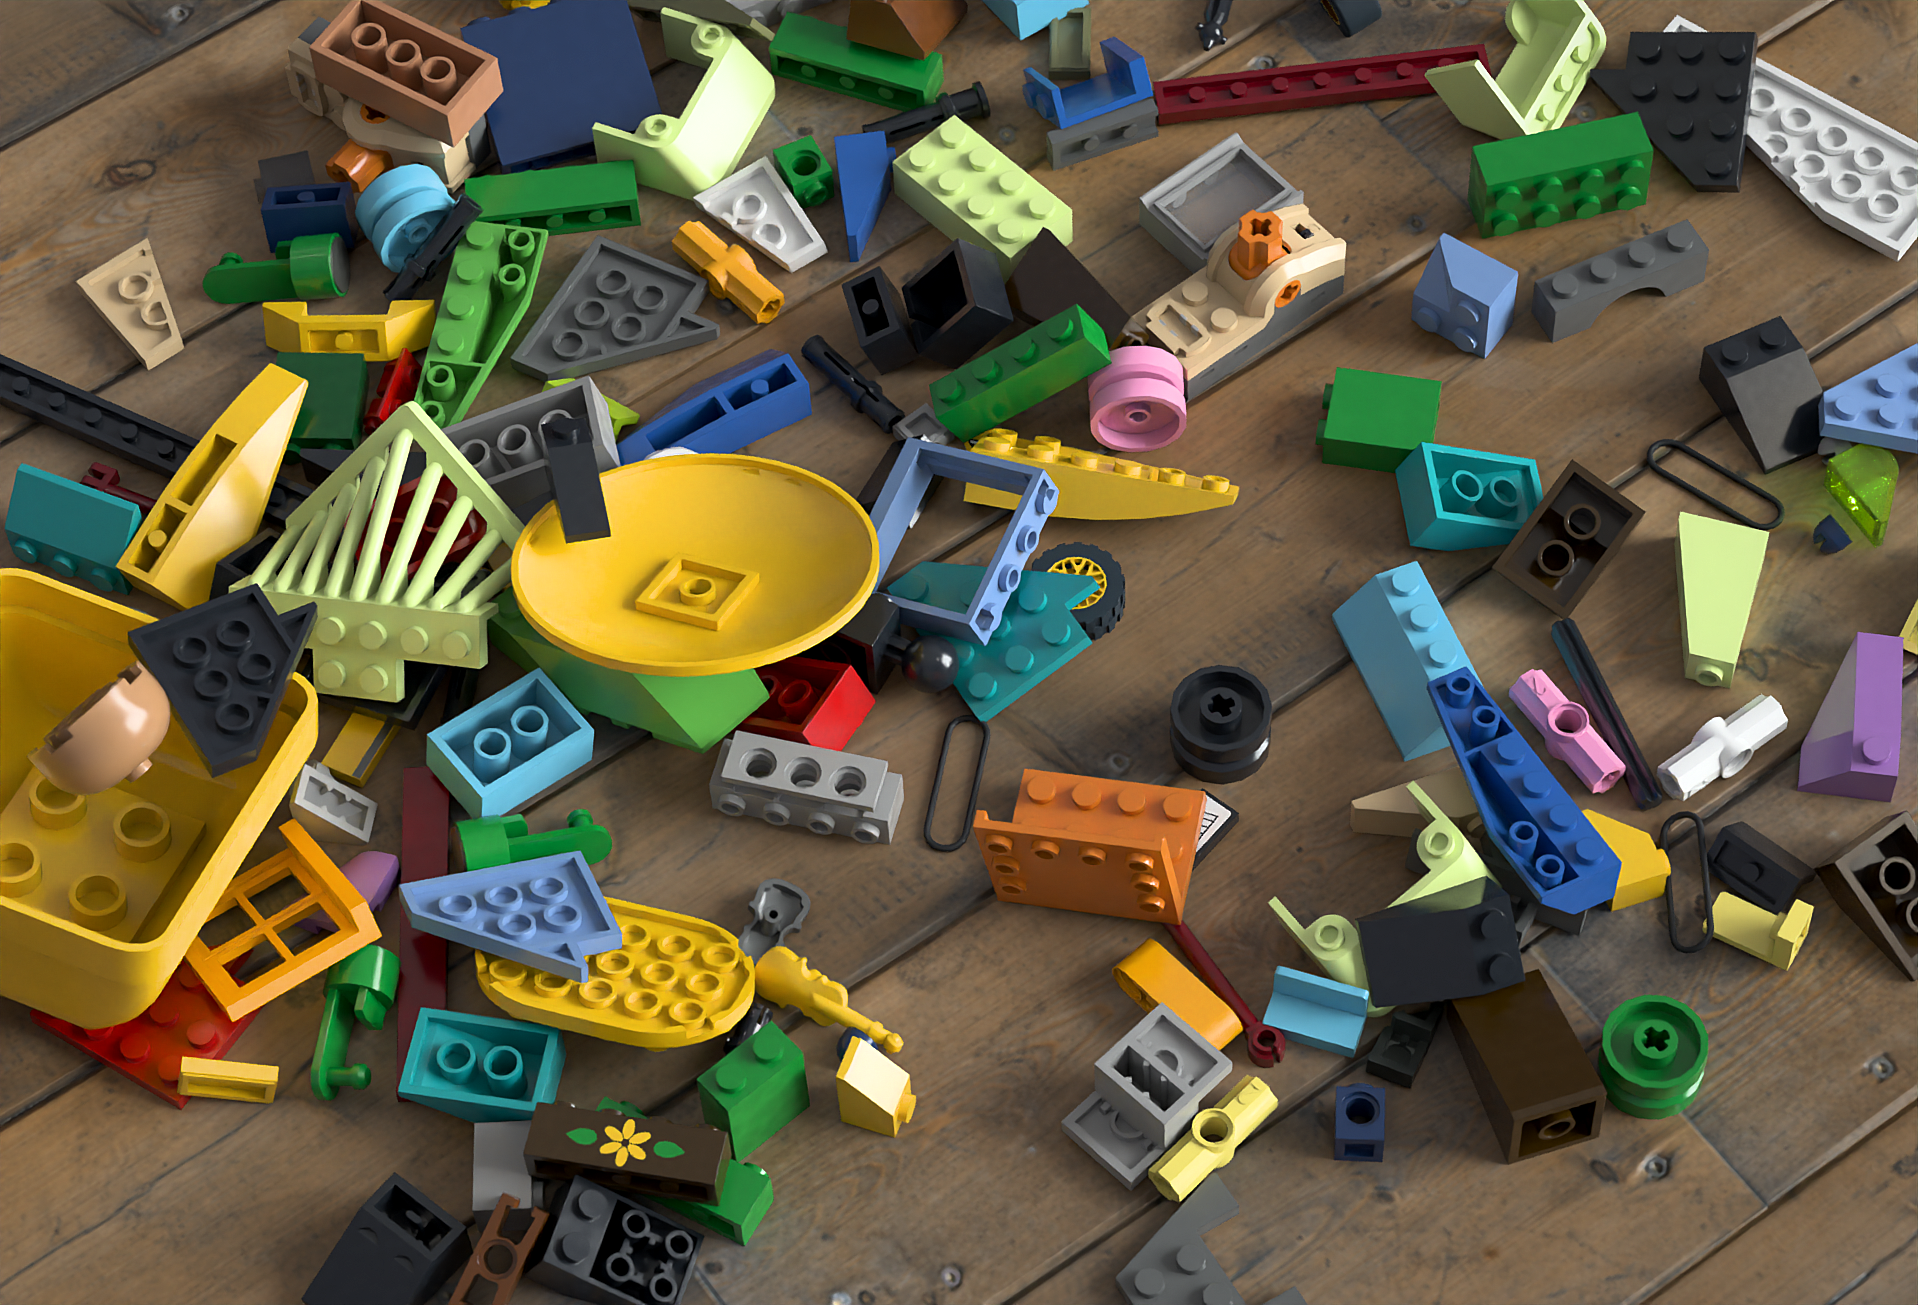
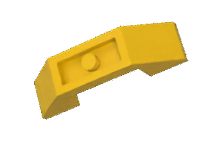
M392 300L386 315L308 316L306 302H263L262 305L267 346L280 352L364 353L366 362L390 361L400 356L402 348H407L412 353L429 346L436 323L435 300Z

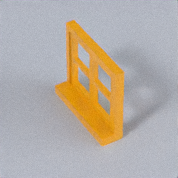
M295 818L279 826V830L288 848L232 879L205 921L206 923L234 906L239 905L255 926L212 951L196 935L183 956V960L232 1022L382 937L367 901ZM292 874L309 895L264 920L249 902L248 898ZM321 909L339 931L294 956L277 934ZM267 940L284 960V963L239 988L222 965Z

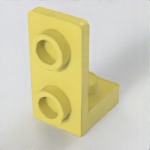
M1721 892L1712 907L1714 921L1713 937L1788 971L1808 934L1814 907L1796 899L1788 915L1780 912L1777 916L1727 892ZM1706 919L1702 927L1704 933L1707 931Z

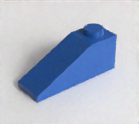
M884 131L834 137L836 165L850 262L859 261L891 191L890 173H893L892 162L896 159L895 147L887 148Z

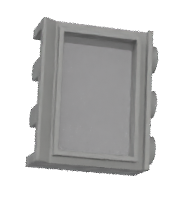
M1235 132L1139 197V224L1186 268L1195 274L1207 265L1209 252L1216 240L1228 228L1238 223L1240 217L1252 209L1256 212L1266 213L1286 206L1303 204L1304 192L1302 190L1298 192L1244 144L1238 133Z

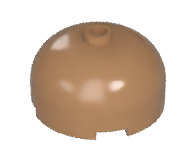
M139 660L121 670L117 674L119 678L116 681L107 683L104 687L90 695L43 738L47 744L40 749H33L28 754V759L57 788L76 795L97 794L113 787L124 778L130 783L134 782L152 766L148 757L161 744L167 733L170 722V706L161 685Z

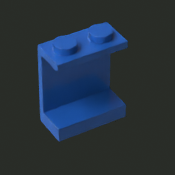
M1115 36L1100 41L1107 73L1061 90L1032 67L1023 69L1027 83L1022 85L1025 101L1029 108H1034L1044 119H1048L1057 127L1063 129L1153 96L1144 56Z

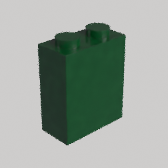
M278 352L276 366L305 379L309 383L281 463L287 465L301 463V448L356 450L361 445L363 419L370 383L364 353Z

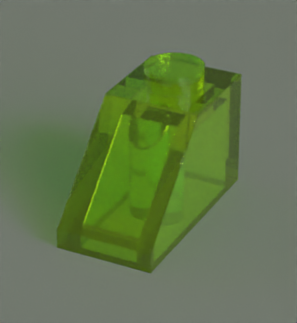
M1860 443L1828 460L1823 485L1872 545L1877 548L1883 545L1899 467L1890 451L1883 450L1879 446Z

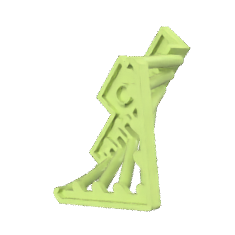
M409 401L401 405L286 519V530L254 573L229 586V593L257 583L278 615L315 601L318 606V618L305 648L313 649L315 692L397 703L405 698L404 660L481 669L488 664L487 619L498 613V603L487 601L512 581V557L462 599H460L461 591L499 545L505 542L514 551L515 544L525 526L416 402ZM417 441L426 452V469L423 471L381 582V548L410 446ZM392 443L391 450L389 453V445ZM364 471L363 477L360 482L359 475ZM382 474H383V478H382V481H381V485H380V488H379V492H378V495H377V499H376V502H375V506H374V509H373V513H372V516H371V520H370V523H369V527H368V530H367V534H366V537H365V541H364V544H363V548H362V551H361V555H360L359 562H358L357 569H356L355 576H354V557H355V554H356V551H357V548H358V545H359V542H360V539H361V536H362V533H363V530H364V527H365V524H366V521H367V518H368V515H369V512H370V509H371V506H372V503H373V500H374L376 491H377V489H378V486H379V483H380V480H381V477H382ZM446 474L458 488L457 500L451 507L408 587L407 566L440 478ZM336 498L334 505L332 507L331 502ZM475 508L487 521L486 534L433 596L434 578L469 512ZM349 515L336 557L328 575L327 564ZM313 552V554H312V556H311V558H310V561H309V563H308V565H307V568H306V570H305V572H304V575L302 576L301 570L303 569V567H304V565L306 564L308 558L310 557L311 553ZM291 553L282 570L280 571L279 575L277 576L276 571L279 569V567Z

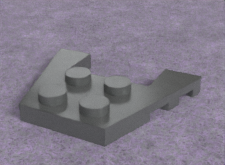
M1216 1172L1208 1176L1115 1277L1116 1287L1128 1305H1247L1200 1237L1239 1214L1238 1203ZM1294 1286L1262 1305L1308 1304Z

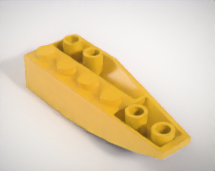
M270 363L212 425L162 492L115 566L134 587L181 611L209 601L216 563L256 537L309 384L305 379Z
M994 428L991 433L985 432L971 449V452L1044 469L1060 491L1056 507L1048 515L1050 517L1124 520L1182 515L1233 505L1239 492V487L1230 485V480L1224 477L1205 475L1203 478L1187 475L1184 471L1175 468H1157L1134 461L1061 446V440L1049 436H1036L1034 441L1017 438L1018 433L1009 429ZM966 482L964 501L1016 510L1022 498V495Z

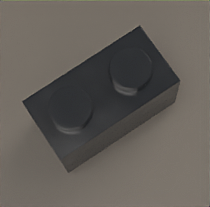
M880 266L841 284L860 346L881 375L920 357L901 296Z

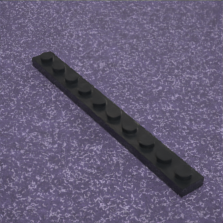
M0 354V405L171 480L200 442L193 437ZM277 474L262 519L286 530V519L315 490ZM344 527L333 551H338L345 530Z

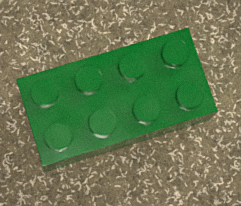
M1638 112L1472 146L1467 200L1481 238L1508 236L1518 231L1537 227L1546 228L1560 222L1579 218L1588 219L1598 214L1617 210H1631L1637 206L1646 205L1654 150Z

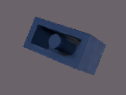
M351 182L267 188L261 207V215L270 253H275L278 242L292 241L297 236L329 233L340 234L346 247L354 248L359 225L355 215L356 204Z

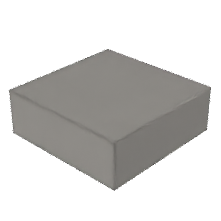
M927 403L892 426L893 436L898 441L924 434L932 443L945 446L955 439L954 434L936 419L934 410Z

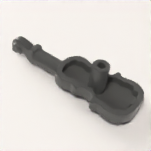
M771 878L763 881L757 889L754 901L749 902L748 910L753 914L754 920L752 923L744 925L742 934L738 938V947L747 957H752L754 967L769 949L775 946L784 947L783 938L787 934L799 933L801 924L809 913L810 899L801 888L785 880Z

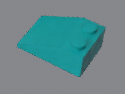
M1421 442L1395 470L1410 546L1454 551L1510 544L1544 498L1535 459Z
M421 1007L398 1088V1094L403 1098L473 1123L532 1120L537 1102L548 1104L555 1102L567 1055L561 1029L542 1024Z

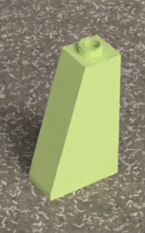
M1680 511L1674 547L1685 678L1696 680L1706 686L1730 688L1764 561L1769 532Z

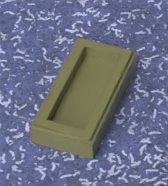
M1091 7L1074 8L1067 12L1066 17L1060 20L1057 17L1050 22L1049 80L1090 79Z

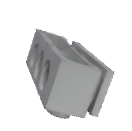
M736 730L733 740L724 738L709 788L712 807L730 816L748 815L762 818L774 825L791 824L806 827L822 835L835 833L853 837L855 840L865 844L879 842L890 845L904 801L903 778L901 774L887 772L888 761Z

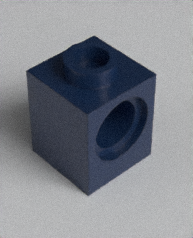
M1353 1083L1347 1087L1336 1086L1334 1160L1383 1162L1385 1088H1374L1365 1083ZM1364 1116L1370 1121L1365 1124H1356L1350 1121L1349 1118Z

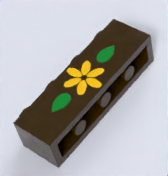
M555 1101L552 1104L537 1102L523 1156L529 1176L567 1182L577 1174L604 1188L719 1206L731 1158L728 1132L721 1131L709 1124H697L692 1127L674 1124L672 1121L659 1116H650L647 1119L626 1116L624 1113L614 1109H601L598 1112L580 1109L569 1102Z

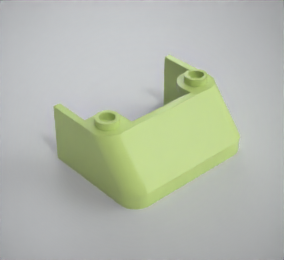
M1511 0L1506 9L1505 22L1518 43L1495 81L1478 59L1428 69L1424 75L1459 122L1466 127L1501 140L1560 128L1589 79L1590 69L1596 67L1605 51L1606 36L1603 27L1583 0Z
M663 7L660 15L666 56L708 69L679 119L662 114L652 115L640 123L634 134L595 122L592 127L598 163L633 159L637 183L694 201V196L731 176L775 98L774 78L769 71L727 27Z
M1414 781L1406 787L1419 813L1430 824L1421 832L1417 841L1418 855L1430 872L1387 908L1483 876H1488L1502 888L1482 859L1449 818ZM1276 897L1268 902L1284 929L1330 980L1365 989L1369 992L1358 933L1348 920L1339 915H1325L1304 929ZM1369 992L1367 1017L1383 1016L1396 1007L1375 1008L1372 1005Z

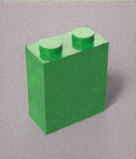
M1337 367L1334 384L1326 383L1324 388L1322 409L1329 410L1327 419L1319 418L1315 445L1323 446L1322 463L1395 473L1397 467L1421 442L1433 444L1440 407L1442 381Z
M772 1020L697 1078L705 1124L717 1127L721 1131L728 1132L731 1158L738 1163L810 1106L803 1052Z

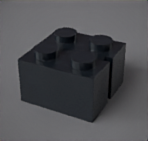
M960 238L952 242L901 287L908 316L915 320L911 327L918 355L956 370L1014 321L996 254Z

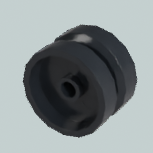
M1215 665L1200 668L1188 675L1173 692L1170 708V744L1174 759L1187 774L1202 782L1224 785L1242 781L1260 769L1268 757L1270 748L1272 704L1268 690L1258 678L1239 667Z

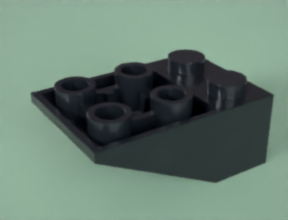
M394 1172L360 1207L301 1300L306 1305H424L473 1254L467 1228Z
M577 1174L555 1191L548 1209L552 1216L523 1276L567 1297L598 1305L681 1304L704 1240V1235Z

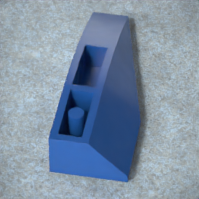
M774 349L762 352L694 384L616 444L620 465L624 466L643 461L649 454L671 447H684L698 454L732 453L812 415L809 383L788 353Z
M1465 666L1427 682L1426 689L1488 836L1539 902L1575 915L1613 898L1622 862L1468 667Z

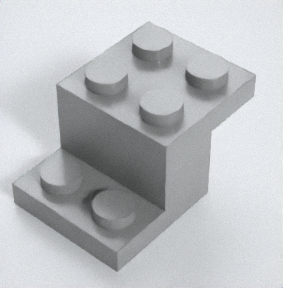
M1161 1002L1094 1063L1095 1091L1061 1121V1130L1132 1191L1148 1176L1149 1169L1192 1128L1193 1120L1198 1114V1102L1232 1071V1061Z

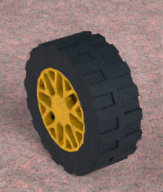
M1074 542V544L1067 545L1062 543L1054 549H1047L1039 559L1036 558L1034 560L1031 571L1092 576L1101 587L1070 610L1090 640L1094 639L1096 641L1102 638V635L1107 632L1110 633L1115 628L1117 621L1120 622L1123 616V608H1125L1124 574H1121L1119 562H1115L1112 554L1105 550L1104 552L1099 549V546L1093 544L1085 545L1082 542Z

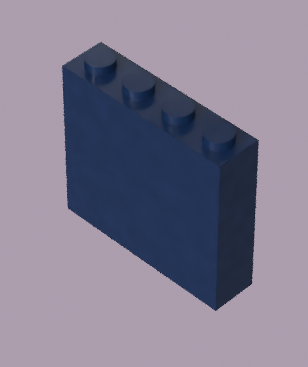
M550 0L545 6L533 9L528 6L518 7L508 12L507 16L492 20L489 17L477 18L470 21L466 27L460 28L461 41L498 59L503 92L485 111L484 117L502 175L520 173L527 170H542L596 155L592 131L595 122L634 134L644 119L652 115L662 114L627 0Z

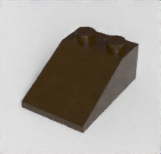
M1572 459L1493 565L1492 569L1561 619L1568 618L1640 524L1646 511Z
M1906 810L1884 817L1813 869L1840 909L1913 982L1918 979V827Z

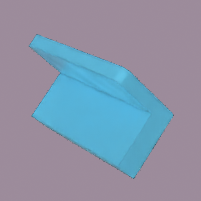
M1277 966L1274 974L1273 993L1262 1023L1265 1026L1278 1029L1285 1039L1354 1058L1367 1019L1369 992L1351 985L1287 967Z

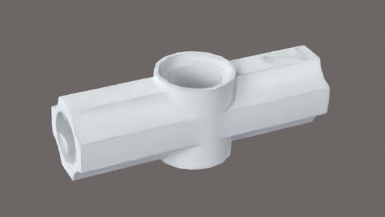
M1761 694L1725 720L1721 717H1715L1708 721L1693 737L1691 744L1658 766L1656 775L1660 779L1665 792L1673 799L1684 801L1721 775L1723 778H1729L1735 775L1748 763L1756 749L1787 728L1788 719L1782 710V706L1772 696L1767 697Z

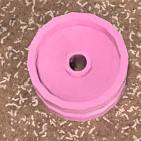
M1126 346L1109 351L1112 363L1087 376L1091 433L1096 440L1114 450L1146 452L1165 447L1178 439L1186 428V406L1183 396V369L1177 358L1163 349L1149 346Z

